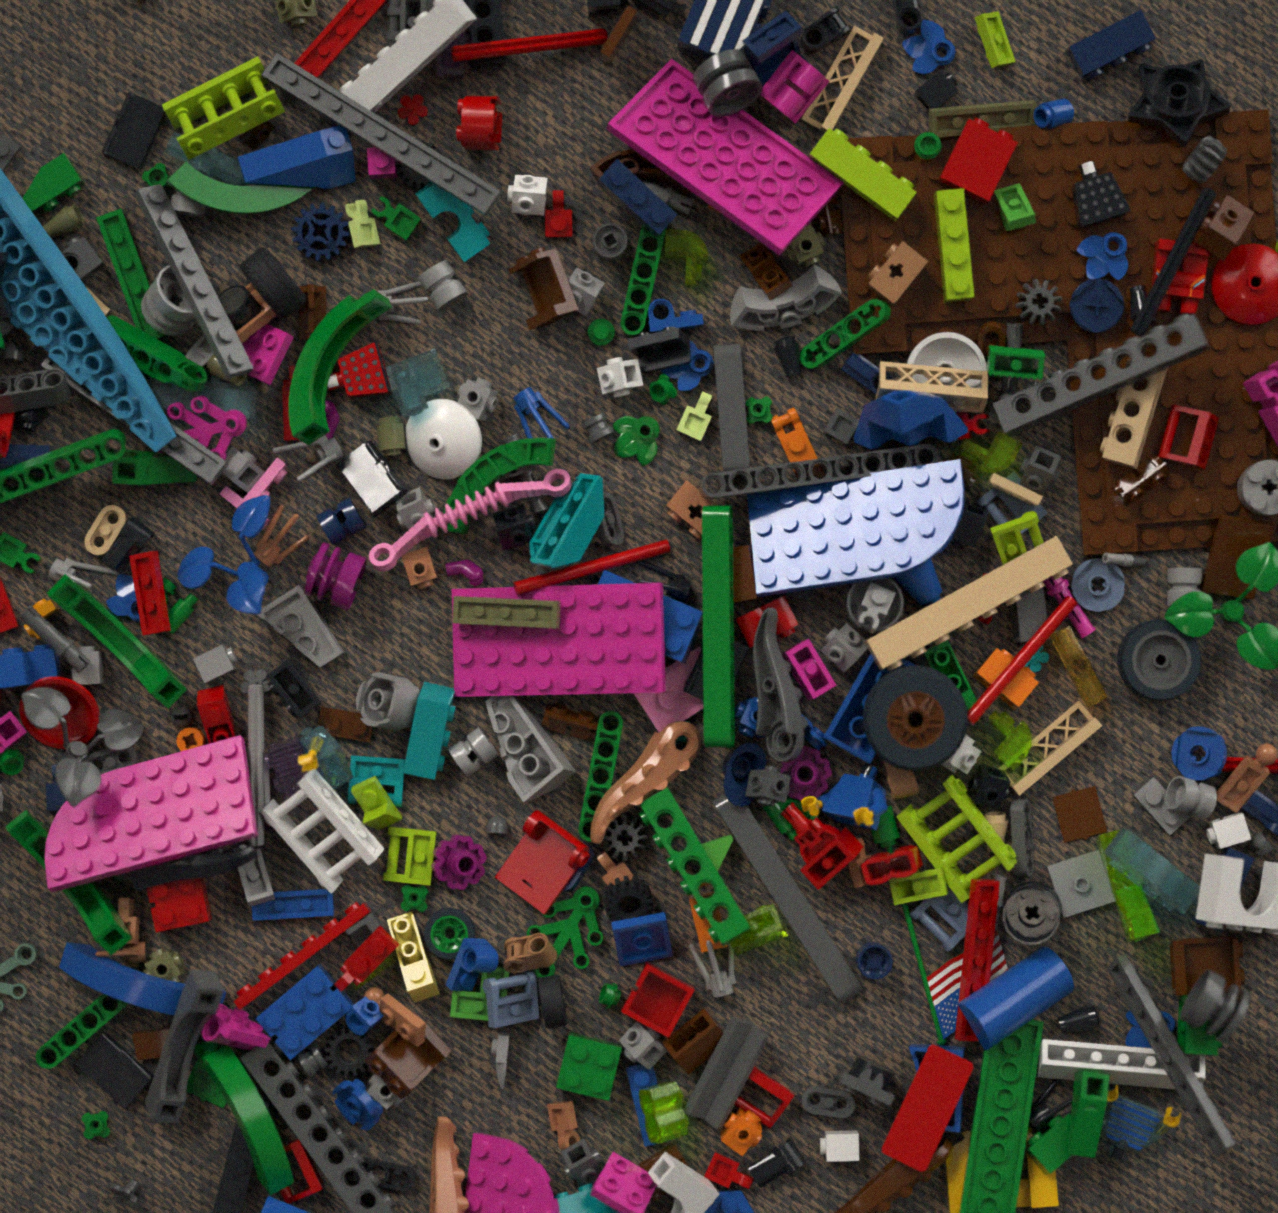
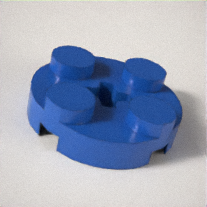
M1195 726L1188 728L1187 731L1176 738L1172 746V761L1174 765L1177 766L1184 777L1192 780L1205 781L1218 776L1227 760V748L1224 738L1207 727ZM1199 746H1202L1203 751L1206 752L1205 757H1202L1201 761H1198L1197 756H1193L1194 750H1198Z
M355 1079L353 1082L344 1080L333 1090V1095L337 1093L338 1097L334 1101L336 1107L351 1124L354 1125L358 1122L363 1125L360 1129L370 1130L379 1122L380 1115L383 1113L382 1106L366 1092V1086L362 1081Z

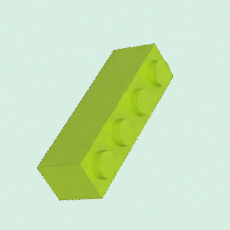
M828 128L809 154V158L896 222L917 193L913 190L915 186L906 178L901 177L898 179L891 174L892 168L884 162L879 161L876 163L869 157L871 153L861 145L855 147L847 141L849 137L837 128L834 131Z
M964 188L936 191L934 203L944 303L970 301L974 298Z

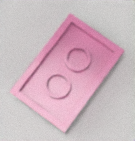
M700 646L690 652L686 664L676 661L665 668L666 692L634 693L658 732H661L669 723L677 720L684 721L704 708L703 700L683 692V688L701 652Z

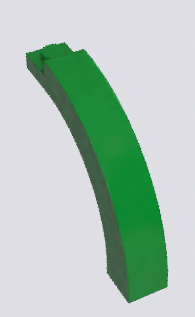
M372 289L358 300L349 295L339 302L315 328L299 356L290 385L288 412L292 436L307 445L312 444L330 432L325 412L326 390L331 372L341 352L364 326L392 308L389 299L376 290Z
M64 574L47 592L53 601L98 638L137 677L148 692L168 709L187 690L177 676L141 639L83 586L77 584L67 574Z
M26 809L6 826V829L46 870L45 845L50 829L42 821L39 822ZM95 881L63 889V892L87 924L94 940L111 956L132 939L121 917Z
M207 1040L196 1045L194 1055L212 1077L228 1103L248 1145L259 1181L270 1195L293 1184L294 1179L289 1161L275 1125L257 1089L234 1052L227 1045L224 1046L223 1044Z

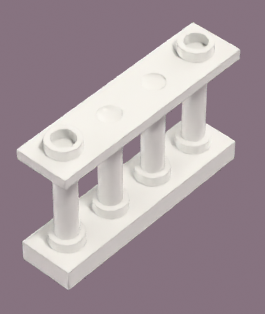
M314 769L308 771L297 783L301 787L298 792L280 806L272 799L260 813L264 816L267 824L278 832L317 877L320 885L325 887L330 893H333L343 881L340 876L341 873L360 859H363L369 866L383 852L384 847L320 773ZM310 798L319 810L297 826L287 813L305 799ZM327 818L337 830L314 846L304 834ZM342 839H346L354 851L332 867L322 854Z

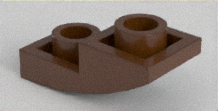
M762 242L739 256L769 300H772L793 286L777 264L773 255Z
M165 1025L161 1029L136 1031L132 1034L137 1060L159 1058L161 1056L171 1025Z

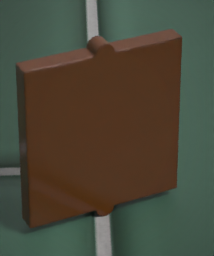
M1095 786L1077 791L1072 789L1070 793L1052 797L1064 843L1081 838L1087 840L1089 836L1107 832Z

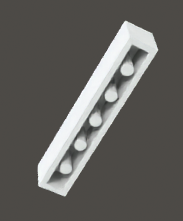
M435 0L433 2L435 7L429 12L424 11L414 20L415 25L410 30L405 29L395 37L397 42L392 47L387 46L376 55L378 59L372 65L369 63L358 71L359 77L354 82L352 80L348 81L339 91L375 113L477 20L476 16L463 0Z
M1042 1039L1038 1058V1077L1074 1080L1076 1072L1087 1071L1110 1074V1084L1176 1089L1154 1050L1151 1048ZM1183 1053L1188 1058L1197 1079L1203 1084L1205 1080V1055Z

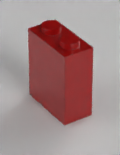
M975 118L974 121L968 119L938 181L954 189L964 188V194L987 204L1018 142L1014 141V136L1006 131L999 130L996 132L989 129V124L979 118Z

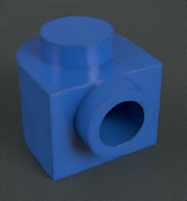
M365 996L350 1008L345 1019L347 1026L353 1033L364 1035L376 1026L384 1015L379 1011V1005Z

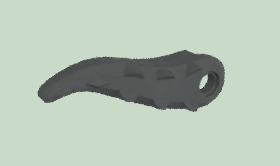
M767 608L760 618L753 645V661L758 692L756 735L765 736L767 750L773 759L781 762H790L795 760L801 753L804 741L803 729L808 726V720L801 716L798 703L802 692L798 687L793 686L789 675L792 665L787 660H783L778 648L776 634L778 612L774 608ZM786 733L790 737V743L787 747L783 743Z

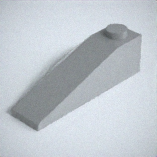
M491 696L485 701L493 730L497 733L500 743L501 757L504 758L506 763L508 780L524 803L558 788L576 773V770L561 749L516 696Z

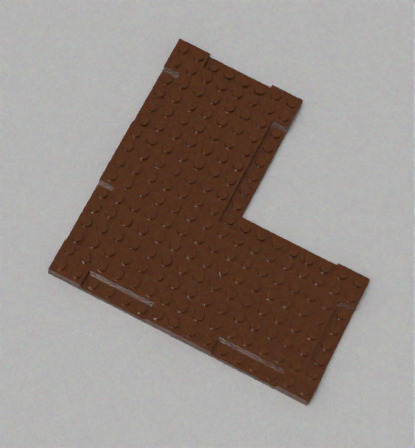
M1269 109L1229 112L1227 115L1200 123L1186 147H1182L1162 127L1128 121L1107 122L1106 120L1064 123L1061 126L1048 130L1047 127L1040 128L1038 125L999 128V130L1013 135V140L1018 143L995 190L1020 183L1035 213L1036 223L1006 231L994 192L987 204L964 194L974 298L970 301L944 303L934 194L936 191L954 189L939 182L938 179L959 136L939 137L941 151L935 158L930 160L920 158L914 150V143L919 135L892 137L890 135L849 138L847 140L855 147L861 145L871 153L869 157L876 163L882 161L893 170L891 174L898 179L904 177L915 186L913 190L917 192L895 222L844 184L842 185L840 194L849 314L869 300H883L867 287L871 281L867 276L876 265L882 267L888 259L884 255L893 244L899 246L903 241L928 261L893 306L889 305L891 309L889 319L851 346L852 353L854 352L855 354L874 355L912 352L915 346L923 339L941 332L961 334L978 346V331L981 325L989 321H995L1004 327L1005 340L1006 323L1024 324L1022 344L1066 341L1068 370H1070L1080 360L1089 359L1090 361L1099 357L1098 354L1105 349L1114 348L1115 350L1124 346L1123 343L1133 337H1139L1140 339L1142 338L1141 336L1131 332L1134 322L1130 321L1129 289L1134 286L1145 285L1146 291L1149 294L1152 288L1155 242L1159 238L1177 240L1202 189L1205 187L1216 192V197L1211 207L1216 201L1221 203L1226 195H1229L1254 212L1235 247L1244 244H1261L1275 250L1276 231L1271 164L1273 161ZM1211 136L1222 143L1227 149V154L1207 181L1199 184L1195 180L1190 179L1182 171V168L1197 144L1203 138ZM1094 161L1098 175L1108 172L1113 174L1131 211L1127 215L1078 230L1072 185L1083 181L1078 166ZM1200 231L1197 232L1192 243L1197 242L1201 235ZM1117 232L1123 235L1127 241L1125 253L1128 261L1127 272L1120 280L1114 279L1110 273L1099 279L1110 281L1121 292L1124 300L1122 318L1113 328L1105 332L1091 333L1084 331L1075 324L1070 315L1069 308L1072 293L1080 284L1089 280L1086 275L1088 258L1080 255L1076 250L1078 245L1087 237L1092 235L1104 237L1108 233ZM1114 241L1109 242V249L1116 251L1118 249L1117 243ZM1211 252L1208 257L1203 299L1198 303L1196 313L1194 314L1200 321L1211 350L1167 369L1139 464H1141L1150 456L1152 458L1156 455L1158 456L1172 405H1178L1210 412L1219 417L1205 470L1160 458L1162 463L1165 462L1167 464L1169 475L1166 480L1159 486H1153L1147 490L1139 501L1131 502L1125 506L1122 496H1118L1113 489L1116 485L1115 482L1130 471L1136 478L1140 474L1136 469L1105 461L1102 457L1103 453H1100L1104 437H1109L1111 427H1108L1112 411H1117L1119 401H1116L1118 390L1072 410L1082 555L1211 547L1220 514L1271 522L1275 527L1270 542H1278V513L1268 516L1255 515L1242 505L1237 495L1238 480L1250 465L1264 460L1278 461V446L1258 412L1263 409L1260 401H1252L1243 385L1245 381L1257 373L1268 371V366L1278 360V316L1271 321L1259 325H1244L1226 317L1215 304L1211 292L1212 273L1217 262L1220 260L1219 257ZM898 266L895 269L889 267L891 270L890 277L893 279L895 276L902 277L899 274L901 268ZM1252 278L1251 285L1258 287L1260 284L1259 280ZM1034 279L1039 281L1040 287L1045 280L1049 281L1047 290L1050 291L1051 288L1056 286L1058 290L1052 294L1053 297H1062V301L1054 303L1061 308V311L1059 313L1051 311L1055 319L1051 322L1045 317V324L1043 326L1039 325L1038 317H1036L1034 324L1030 325L1028 323L1029 314L1021 319L1020 314L1025 309H1016L1015 307L1017 303L1024 302L1016 297L1017 293L1022 292L1026 294L1022 287L1025 283L1033 289L1032 281ZM1035 296L1036 299L1032 301L1033 305H1038L1039 309H1042L1041 306L1045 304V301L1040 300L1039 296ZM1171 299L1169 312L1157 311V316H1155L1156 322L1149 325L1144 336L1149 335V331L1157 326L1164 325V327L1175 323L1174 320L1182 316V314H1179L1181 300ZM874 306L875 312L870 316L864 317L866 319L871 316L880 317L878 312L881 310V307ZM858 319L853 320L850 324V330L853 334H857L861 330V323ZM989 331L987 334L995 335L996 332ZM1182 335L1173 336L1170 340V346H1178L1182 342ZM1148 347L1145 351V356L1153 357L1157 352V347ZM1125 357L1120 361V369H1125L1126 363L1131 357ZM1098 369L1094 375L1095 380L1103 379L1106 375V369ZM1075 379L1071 382L1070 391H1076L1080 388V379ZM1142 379L1136 382L1134 390L1143 391L1146 389L1148 381ZM1136 404L1130 405L1126 410V416H1137L1140 407ZM1181 413L1170 454L1188 457L1198 418ZM1122 431L1118 436V441L1120 443L1129 442L1132 437L1131 431ZM1266 482L1265 485H1262V490L1267 491L1268 494L1269 491H1272V486Z

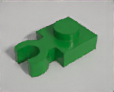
M381 196L379 200L386 205L385 210L379 212L372 208V213L378 218H387L388 220L384 226L407 242L422 219L400 203L393 209L390 201Z
M4 531L0 536L1 562L12 568H15L19 562L25 572L34 574L35 570L28 566V561L31 558L41 561L42 558L36 553H25L27 544Z

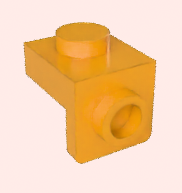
M45 598L33 605V608L45 619L60 609L55 601H46ZM27 624L24 625L25 630L32 639L36 637L38 640H43Z

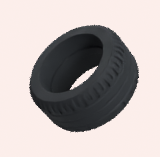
M259 248L241 263L240 270L279 318L285 319L289 317V315L305 304L306 296L267 248Z

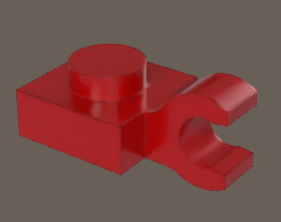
M553 190V210H545V238L572 237V210H564V190Z
M716 1151L704 1175L705 1178L726 1188H729L733 1181L749 1189L753 1182V1177L737 1171L739 1162Z

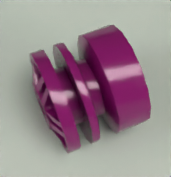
M323 542L308 568L304 595L312 597L316 588L319 587L317 600L322 601L327 592L330 591L332 592L331 605L348 611L357 593L353 591L357 578L362 580L368 559L350 552L344 562L339 561L341 555V548L336 547L331 557H328L331 545Z

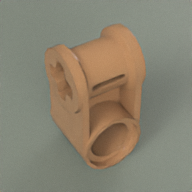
M883 760L893 801L919 794L913 771L899 769Z
M542 933L509 938L504 943L507 954L503 967L510 973H521L527 970L546 968L554 964L557 959V951L549 939Z

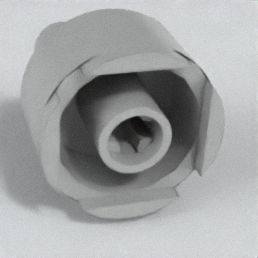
M1264 460L1250 465L1238 480L1237 495L1239 501L1255 515L1268 516L1278 513V461ZM1266 482L1272 486V491H1269L1268 494L1267 491L1262 490V485H1265Z
M380 672L371 674L370 676L372 677L368 681L362 682L356 696L357 711L361 712L363 718L360 719L363 723L393 731L412 726L417 699L420 693L417 686H414L407 678Z

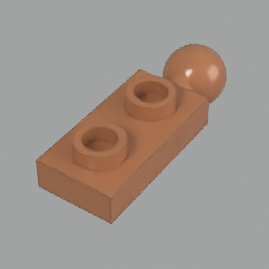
M1262 744L1256 750L1255 760L1246 755L1216 791L1217 801L1237 813L1270 774L1269 769L1265 765H1271L1276 761L1278 756L1276 748L1271 744Z
M371 987L366 990L363 998L366 996L369 1000H373L379 1005L380 1012L384 1015L381 1020L386 1025H390L405 1040H409L416 1047L425 1042L426 1023L390 994L384 995L380 988Z

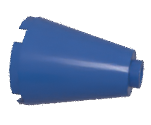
M932 559L925 562L923 567L915 571L891 577L919 605L926 604V606H930L941 598L939 595L942 593V588Z

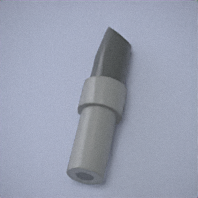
M1104 553L1102 557L1103 563L1116 564L1123 567H1144L1147 558L1128 553Z

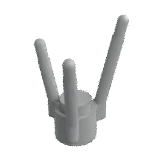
M418 281L389 290L378 291L389 299L392 307L381 314L379 320H392L419 325L421 323L419 319L389 314V312H393L394 305L427 302V297L393 299L390 296L422 286L421 283Z
M325 435L310 445L299 442L276 447L272 450L273 453L319 445L316 453L320 462L298 476V482L311 476L325 465L343 457L342 450L336 439L333 437L328 440Z
M66 558L65 561L60 559L54 561L48 578L56 581V584L64 574H67L77 584L90 589L92 585L76 577V570L73 567L112 575H119L120 572L106 567L75 562Z
M710 940L706 941L714 972L710 976L694 945L690 944L689 949L705 980L707 990L712 991L713 997H722L733 993L732 984L736 983L733 942L728 944L727 975L726 971H719L712 943Z

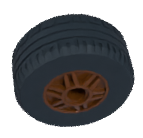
M909 665L890 671L874 684L865 701L863 724L871 747L888 764L907 771H922L945 763L946 760L956 753L966 734L968 713L961 692L947 676L930 667ZM913 712L921 713L923 716L922 720L917 724H912L908 721L909 715Z

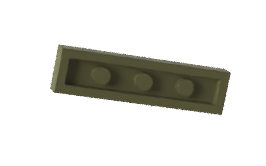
M1027 100L929 109V132L936 134L938 137L960 136L968 119L974 121L975 118L989 124L988 128L996 132L999 131V128L1034 126L1036 123L1033 114L1036 109V102Z
M454 596L452 623L560 628L561 601Z

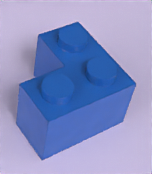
M49 644L34 646V651L24 652L23 648L3 649L2 655H0V688L27 686L44 677H61L59 657L55 655L56 651L53 648L50 649Z

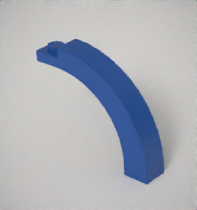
M66 943L59 968L74 979L121 1001L157 1012L175 1015L185 985L184 983L139 972L108 957H97L96 952L98 951L91 945ZM225 990L220 1001L221 1004H223L224 998L226 995Z

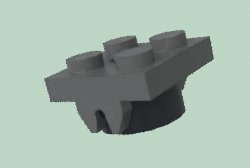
M860 1056L856 1057L851 1070L841 1067L837 1077L841 1086H843L842 1089L854 1095H857L858 1092L864 1093L869 1102L882 1107L883 1103L891 1105L894 1094L887 1087L894 1074L892 1071Z

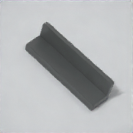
M732 1016L683 1111L689 1116L705 1119L715 1129L721 1130L769 1036L753 1022Z

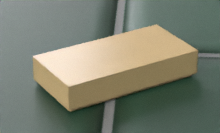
M995 473L991 474L987 482L988 485L1034 507L1038 506L1043 496Z

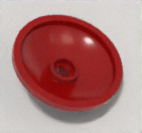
M1244 244L1233 248L1224 261L1220 259L1217 262L1211 277V292L1215 304L1226 317L1244 325H1259L1271 321L1278 316V252L1261 244ZM1252 278L1259 280L1260 284L1258 287L1251 285Z
M50 676L36 680L27 687L25 692L42 687L55 689L68 699L70 711L63 718L67 723L70 743L81 741L85 744L94 736L100 720L99 707L92 694L81 684L68 678ZM21 698L19 713L26 730L36 740L47 746L66 749L63 747L64 739L61 723L59 722L55 728L48 730L35 727L25 714Z

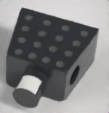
M1094 161L1078 166L1083 181L1072 185L1078 230L1127 215L1131 211L1111 172L1098 175Z

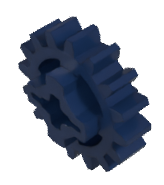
M321 202L320 209H316L312 203L310 204L311 211L307 212L302 208L301 213L303 217L294 218L298 223V227H291V231L297 233L298 236L292 238V241L294 243H301L297 248L299 252L307 250L305 256L307 259L315 255L317 262L321 261L322 256L331 261V254L333 252L340 256L341 253L338 248L340 246L347 248L348 246L343 239L350 237V233L344 231L349 224L348 221L341 222L345 215L342 212L335 214L336 207L334 205L327 210L324 202ZM326 215L329 217L325 220H317L314 216ZM307 223L309 225V232L304 238L303 229ZM313 223L322 229L327 227L324 232L329 241H326L321 236L314 237L317 232ZM338 226L339 233L335 242L332 239L333 230ZM316 244H324L327 249L317 250L311 247H314Z

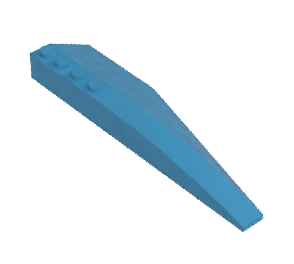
M0 168V252L8 253L1 286L13 313L10 322L17 329L21 328L25 331L36 346L44 348L49 353L48 356L80 385H85L92 391L91 395L99 402L103 401L113 410L111 412L118 419H123L130 425L132 432L152 450L158 452L177 437L165 413L130 353L90 292Z

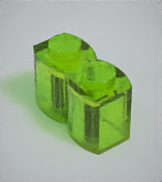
M666 1081L639 1090L640 1105L645 1115V1128L651 1143H664L688 1135L689 1120L682 1109L683 1093L677 1082Z

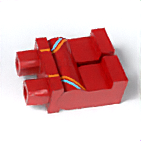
M1159 238L1155 242L1152 286L1176 240ZM1198 243L1191 244L1180 265V270L1178 269L1157 311L1169 312L1171 299L1181 300L1179 314H1189L1191 316L1196 313L1198 303L1203 299L1210 251Z

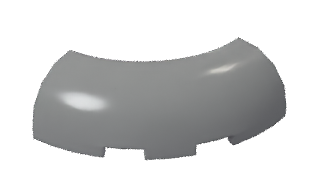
M814 264L802 276L791 282L792 287L772 300H769L762 289H750L740 286L731 304V325L741 329L764 331V327L780 326L781 329L802 323L801 319L815 312L817 315L820 314L841 295L842 291L836 280L829 273Z

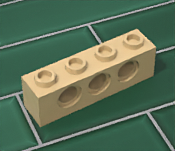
M1128 359L1125 369L1131 365V359ZM1167 369L1145 378L1148 381V385L1143 391L1134 390L1135 383L1118 390L1116 401H1119L1117 411H1112L1108 422V427H1111L1109 437H1104L1100 448V453H1103L1102 457L1105 461L1137 470ZM1130 405H1138L1140 411L1137 416H1126V410ZM1122 431H1131L1132 437L1129 442L1120 443L1118 441V436Z

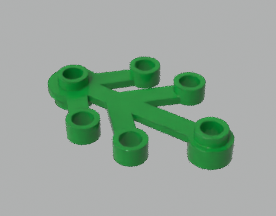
M584 886L575 891L573 898L554 902L552 905L554 912L552 914H541L546 918H552L556 912L574 909L569 919L541 926L537 924L531 925L527 930V936L530 935L532 928H538L540 933L545 936L560 932L553 944L557 951V958L570 938L575 955L573 959L575 967L578 969L586 968L589 965L590 959L585 953L578 923L584 915L589 929L587 935L589 944L597 946L602 943L603 933L598 928L594 912L599 905L597 891L591 887ZM588 895L591 898V903L583 905L581 903L582 896ZM597 932L600 934L601 938L598 942L591 941L590 935ZM578 956L586 958L587 962L585 965L577 964L576 959ZM555 965L549 966L550 971L546 975H542L539 972V968L534 969V973L537 978L554 975Z

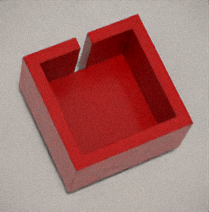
M204 878L172 881L146 888L149 903L155 902L156 905L151 908L155 932L212 920Z
M647 961L635 982V986L639 987L638 990L635 988L631 989L621 1008V1012L669 1038L695 988Z

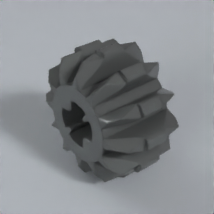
M1211 136L1205 137L1192 150L1184 162L1182 171L1193 181L1195 180L1199 184L1203 183L1212 176L1226 157L1227 149L1217 139H1213Z
M1034 279L1032 281L1033 289L1025 283L1022 287L1026 294L1018 292L1016 295L1018 299L1024 301L1015 305L1016 309H1025L1020 314V318L1023 319L1029 314L1028 323L1030 325L1034 324L1036 317H1038L1040 326L1045 324V317L1052 322L1055 317L1051 311L1055 313L1061 311V308L1054 303L1062 301V297H1053L1052 295L1058 288L1054 286L1050 291L1047 290L1049 285L1047 280L1040 287L1039 281ZM1035 296H1039L1040 300L1045 301V304L1041 306L1042 309H1039L1038 305H1033L1032 301L1036 299Z
M622 815V824L620 825L615 818L612 821L615 829L609 826L606 830L612 833V835H604L603 841H612V843L605 847V850L610 851L615 847L616 850L612 857L616 859L621 851L623 852V861L628 860V851H631L632 856L637 858L638 853L634 848L637 847L640 850H645L646 848L638 840L648 839L646 834L638 835V832L645 828L644 824L634 828L633 826L637 822V818L633 817L630 824H626V815ZM623 830H626L628 835L633 836L632 841L628 840V845H622V841L617 840V835H621Z

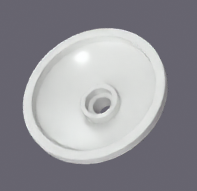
M941 332L926 337L915 346L907 361V364L947 366L948 368L987 371L985 358L978 346L969 338L953 332ZM923 374L912 376L917 383L928 381ZM943 376L939 379L943 385L951 386L955 383L950 377ZM969 379L965 382L971 388L981 389V380Z
M434 399L420 405L409 417L405 429V443L410 458L421 471L434 478L453 479L463 475L479 458L482 448V435L475 417L467 408L453 400ZM433 439L438 440L439 447L434 445Z

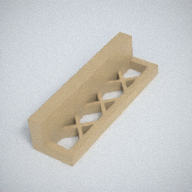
M854 25L826 75V79L829 80L828 84L839 81L841 93L838 98L827 100L824 88L806 110L801 120L824 133L828 128L833 130L884 38L876 33L872 36ZM856 34L869 41L865 50L858 53L853 52L851 45ZM849 47L851 55L844 56ZM861 56L859 61L856 63L855 57ZM852 58L854 70L851 74L841 77L838 69L840 61ZM836 71L837 78L830 80ZM848 79L843 87L842 80ZM821 95H823L824 101L817 103ZM835 102L830 110L829 103ZM826 105L828 116L823 124L809 117L815 107Z
M880 361L879 385L876 399L893 391L911 390L928 392L943 398L953 411L983 413L988 400V372ZM886 371L896 372L901 378L897 381L886 380ZM923 374L928 381L917 383L912 376ZM943 376L950 377L955 383L951 386L943 385L939 379ZM969 379L981 380V389L971 388L965 382Z
M1077 701L998 769L1005 771L1013 763L1024 764L1023 776L1015 783L1008 776L1011 781L1009 786L1020 796L1102 725L1096 717H1092L1080 701ZM1079 709L1088 721L1080 728L1069 727L1070 715ZM1066 719L1065 727L1058 726L1061 722H1063ZM1053 729L1065 730L1064 741L1060 745L1048 744L1049 733ZM1068 730H1076L1068 737ZM1045 737V744H1039L1038 742ZM1033 746L1044 747V757L1038 763L1028 762V750ZM1048 747L1055 748L1047 755ZM1025 754L1024 761H1016ZM1027 765H1035L1027 772Z

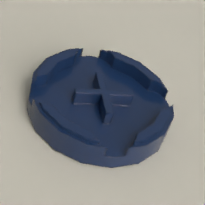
M1089 279L1080 284L1072 293L1069 303L1070 315L1075 324L1084 331L1091 333L1105 332L1113 328L1122 318L1124 300L1118 287L1110 281Z

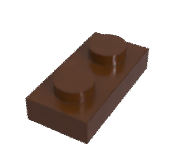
M321 707L317 733L370 742L373 726L362 722L360 719L363 718L361 713Z

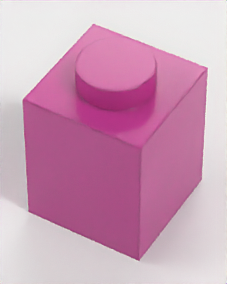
M375 147L367 148L368 174L371 179L398 177L396 160Z

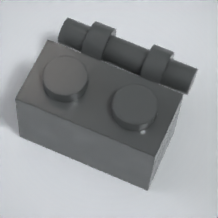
M390 0V7H387L389 32H386V40L389 41V47H392L397 42L395 37L405 29L410 30L415 25L414 20L424 11L429 12L435 7L433 5L435 0Z

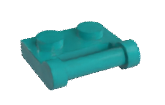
M351 755L348 804L357 803V800L351 793L352 786L376 776L381 785L395 786L394 793L387 794L396 807L402 808L405 774L403 770L406 759Z

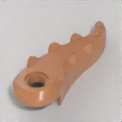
M675 721L669 723L661 732H654L635 764L605 793L599 802L591 826L590 838L593 843L600 844L603 841L607 828L617 816L633 806L641 804L643 800L654 793L665 789L668 783L690 767V763L696 758L701 748V736L694 725L685 721ZM684 735L687 745L683 750H678L675 745L676 739Z
M444 1116L437 1118L433 1138L429 1213H463L468 1208L469 1203L467 1198L462 1196L461 1182L465 1178V1173L462 1169L458 1168L456 1159L459 1155V1148L453 1139L456 1126L448 1117Z

